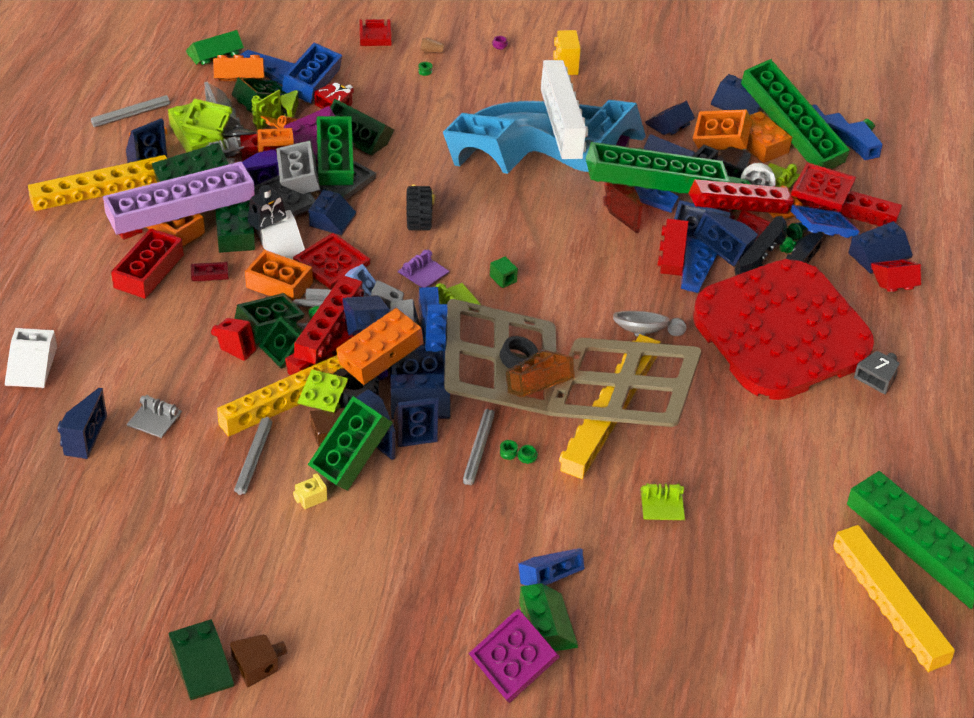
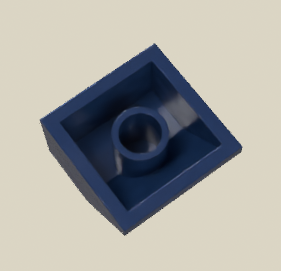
M686 100L667 108L645 121V123L662 135L667 133L673 135L680 131L679 127L685 128L689 126L690 121L695 119V116Z
M323 190L309 209V226L342 235L356 216V211L339 193Z
M380 296L347 297L342 299L348 336L357 335L390 312Z

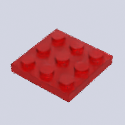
M806 163L792 189L791 196L842 210L854 186L856 177Z
M331 233L293 257V260L311 266L313 277L330 290L337 283L341 275H345L349 270L362 264L366 268L370 265L371 261L370 258L335 233Z

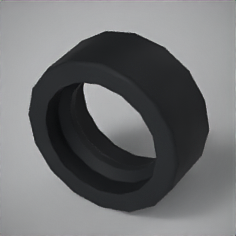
M520 336L507 338L500 351L502 363L507 368L517 372L531 370L538 358L536 345L527 338ZM510 350L521 351L528 358H519Z

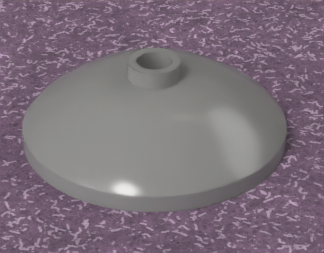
M620 311L613 314V320L623 329L633 332L635 336L655 333L669 325L670 320L664 315L645 311Z

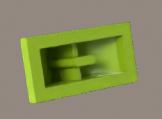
M297 90L281 96V116L295 117L299 105Z

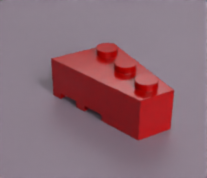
M667 218L666 225H662L661 236H664V240L660 241L659 251H662V256L659 255L657 265L661 266V274L682 276L688 221Z

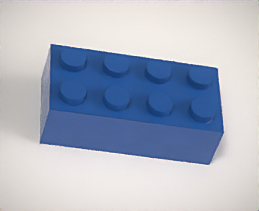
M313 43L284 75L282 91L289 93L297 90L298 98L311 104L314 100V91L325 87L340 70L342 55L317 43Z

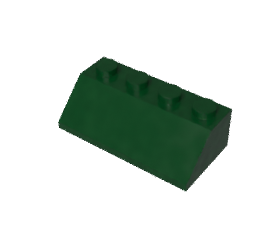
M334 99L330 107L335 116H351L352 142L354 147L372 156L388 144L394 132L393 128L337 99Z

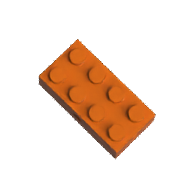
M395 308L336 348L339 365L365 385L424 344L422 328L399 309Z

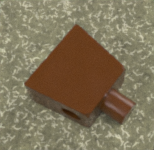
M338 408L335 410V413L325 410L310 411L311 429L318 446L321 445L345 408Z
M264 634L230 642L231 656L247 688L277 672L279 669L278 657L287 654V648L283 641L271 645L267 635Z

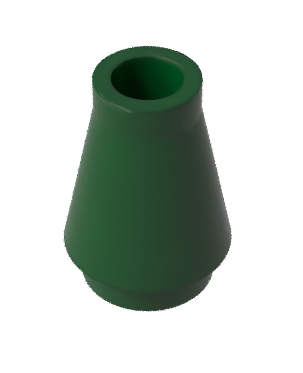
M802 222L792 223L787 228V236L793 240H799L808 231V228L802 225Z

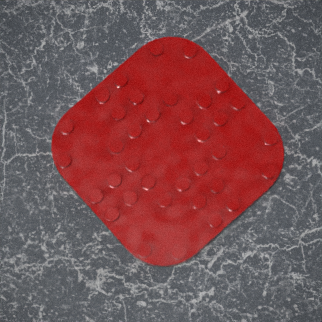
M783 259L705 287L698 294L695 301L693 321L696 328L708 343L713 342L730 364L729 370L737 381L756 396L760 393L770 396L769 399L772 400L787 399L808 391L810 385L837 375L839 378L852 374L856 372L857 364L871 355L874 346L873 334L862 318L817 267L802 261Z

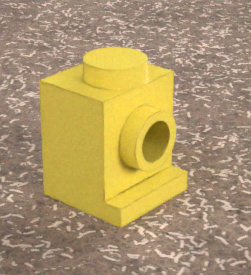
M316 473L313 475V478L296 484L293 495L297 503H301L304 509H308L327 501V486Z

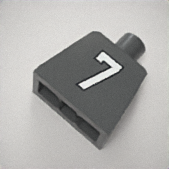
M876 351L857 364L854 378L886 395L897 376L900 363L897 361L898 358L894 353L885 355Z

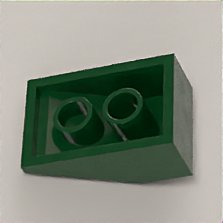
M238 77L231 95L237 99L238 103L243 104L246 110L252 112L251 100L253 96L257 95L264 99L277 90H280V96L287 93L282 91V86L275 80Z
M284 293L238 304L234 319L249 321L255 344H259L263 341L279 316L298 322L304 318L305 314Z
M212 619L168 633L170 649L190 701L234 687L232 675Z

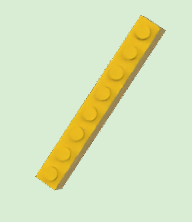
M856 525L837 532L833 545L835 551L842 556L847 567L854 572L859 583L863 584L871 599L875 600L882 614L887 616L894 630L899 632L906 646L911 648L917 656L919 663L928 672L950 664L955 652L954 648L860 526Z

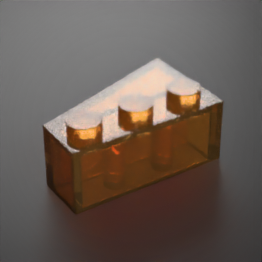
M544 349L506 371L508 393L514 394L517 397H525L575 378L573 357Z

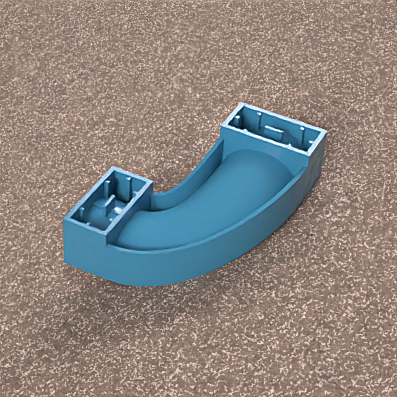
M608 100L602 107L579 104V109H582V117L585 118V126L588 127V136L585 137L586 152H583L582 159L561 158L544 101L507 102L487 107L475 114L461 113L443 131L455 166H461L478 148L488 153L498 163L502 173L506 174L527 153L532 151L549 155L576 170L589 172L585 158L591 142L616 145L621 135L629 136L630 139L643 140L646 137L637 103Z

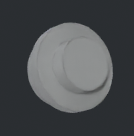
M674 318L667 326L668 332L673 336H681L686 331V323L680 318Z

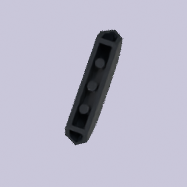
M776 216L739 259L734 269L735 276L763 266L762 263L768 256L767 252H772L776 245L784 242L787 235V222L783 216Z
M811 233L800 238L796 242L792 254H788L786 259L802 261L808 264L821 248L823 233Z

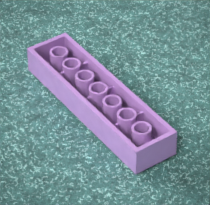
M237 162L103 196L105 213L117 235L236 203L246 202L255 194L252 178L243 163Z

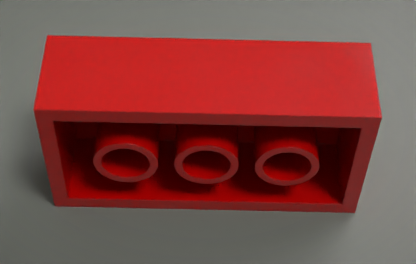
M150 228L111 271L113 288L146 299L184 256L182 238Z

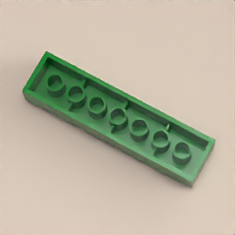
M772 59L744 71L741 81L743 87L771 120L792 136L791 143L808 163L833 169L846 162L850 149Z
M591 142L585 158L590 179L596 182L602 181L631 187L638 186L681 194H689L695 179L730 182L723 161L596 142Z
M881 471L876 472L851 488L847 505L967 607L970 609L974 608V547Z

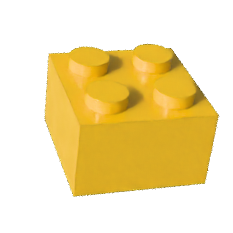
M557 31V37H554L556 50L553 51V59L564 61L565 67L568 68V75H578L581 48L577 31Z

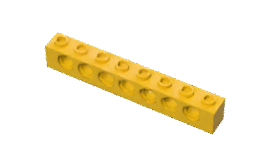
M162 155L28 185L30 200L34 210L39 211L154 184L157 181L151 163L167 159V157Z
M338 356L331 357L218 407L219 426L229 437L260 423L262 418H271L300 405L297 402L311 369L329 374L337 372L340 368L344 369L339 365Z

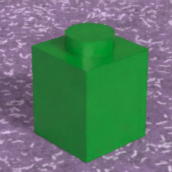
M506 256L490 263V277L501 288L517 282L518 268Z

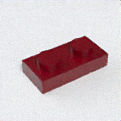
M228 262L191 264V281L229 279Z

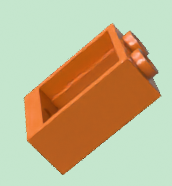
M292 128L257 130L258 152H263L264 146H289L294 144Z

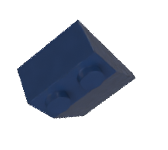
M162 118L131 130L126 147L127 163L162 155L167 157L164 121Z
M707 210L704 212L693 234L733 267L737 265L739 259L758 236L746 224Z
M103 388L96 389L66 412L63 420L59 421L57 430L61 436L60 446L63 447L65 456L88 459L107 418Z
M368 389L356 397L391 421L384 402L379 395L374 394ZM393 424L376 447L391 460L395 459V428Z
M438 397L397 403L394 414V428L398 447L437 442Z

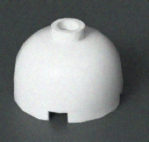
M753 163L746 167L741 175V179L748 180L752 185L775 187V175L768 165Z

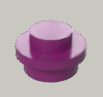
M496 36L492 41V45L496 49L502 50L508 46V41L504 36Z

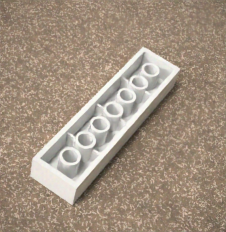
M543 60L541 93L561 158L582 159L583 152H586L585 137L588 136V127L585 126L582 109H579V100H576V92L573 91V83H571V77L568 75V68L565 67L563 60Z

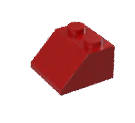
M905 259L871 263V268L879 286L887 289L888 292L898 291V288L911 290L914 289V286H921V264Z

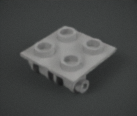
M236 136L227 140L224 139L223 143L221 140L209 143V145L219 143L226 158L236 156V154L240 153L239 150L244 148V146L239 147L241 140L239 137L236 138Z
M149 395L142 396L140 398L142 406L127 423V426L162 438L181 415L182 411L174 404H168L163 400L160 401V399L155 400V398Z

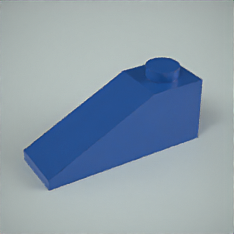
M578 548L537 556L518 563L520 584L533 585L542 583L548 585L585 569L583 549Z

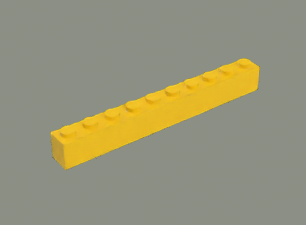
M639 334L636 341H632L656 344L661 343V341L649 338L641 334ZM626 353L623 355L622 363L617 364L615 373L621 372L627 356ZM642 356L635 375L646 376L658 356ZM603 387L599 399L594 401L592 407H607L615 387ZM632 388L629 390L623 406L624 410L638 389ZM584 419L583 425H579L576 430V436L569 440L567 450H563L560 455V471L583 479L617 422Z

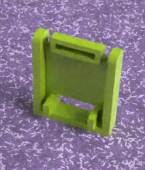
M194 99L183 121V131L220 139L233 109L229 106ZM198 111L200 115L195 123L192 118L195 112Z

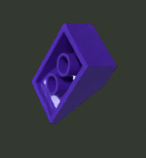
M275 149L258 152L242 162L252 178L254 186L279 175Z

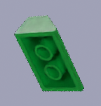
M238 30L194 42L186 49V53L196 65L200 63L206 65L211 63V60L217 58L218 55H231V57L238 55L244 47Z
M542 583L520 586L519 604L521 611L555 651L578 648L562 594Z

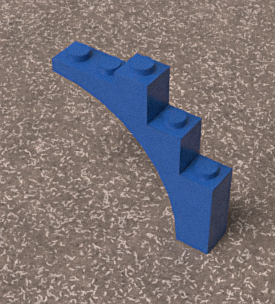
M816 104L812 105L844 144L857 152L864 160L880 157L883 144L864 121L848 124L840 113L824 115Z
M419 287L420 327L422 328L425 350L433 352L445 351L447 304H439L438 287Z

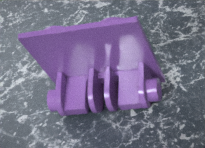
M424 250L420 255H416L409 262L404 263L398 273L419 287H429L448 274L449 270L431 259L433 254L430 250Z

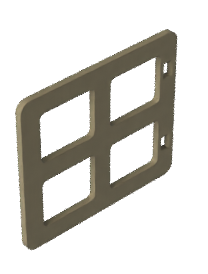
M450 299L447 303L445 390L450 394L549 415L547 406L557 384L555 325L550 321ZM469 309L478 310L479 312L470 311ZM460 314L492 321L494 323V348L462 341L460 339ZM524 321L534 323V325L526 324ZM509 325L537 331L542 334V359L537 358L531 370L540 371L543 374L544 400L514 394L509 391V368L500 359L502 346L506 339L509 338ZM513 353L519 358H528L526 355ZM460 354L493 361L494 389L459 380Z
M578 338L573 343L547 406L548 414L557 417L674 427L679 424L701 358V349L695 346ZM587 351L627 354L620 373L579 370ZM574 355H580L579 359H573ZM644 355L684 358L677 378L635 375L641 357ZM574 384L615 387L609 404L605 408L565 404ZM632 388L672 392L667 410L664 413L624 410L623 406L628 392ZM558 394H564L563 398H557Z

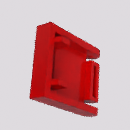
M359 19L360 46H391L390 19H387V25H384V19H366V26H363L362 19Z

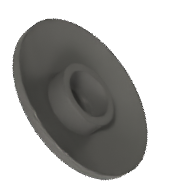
M234 125L232 130L225 132L222 136L238 137L240 135L256 134V132L244 129L243 125Z

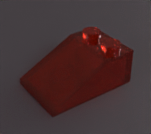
M605 182L604 206L607 207L611 215L635 233H639L643 205L634 186Z

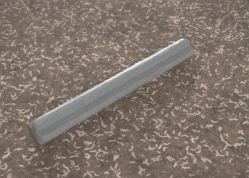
M167 95L92 117L91 123L93 127L101 126L169 105L170 100Z
M486 409L483 413L464 473L463 483L465 485L471 486L474 484L495 412L493 410Z
M269 417L262 418L234 488L238 495L246 494L273 423Z

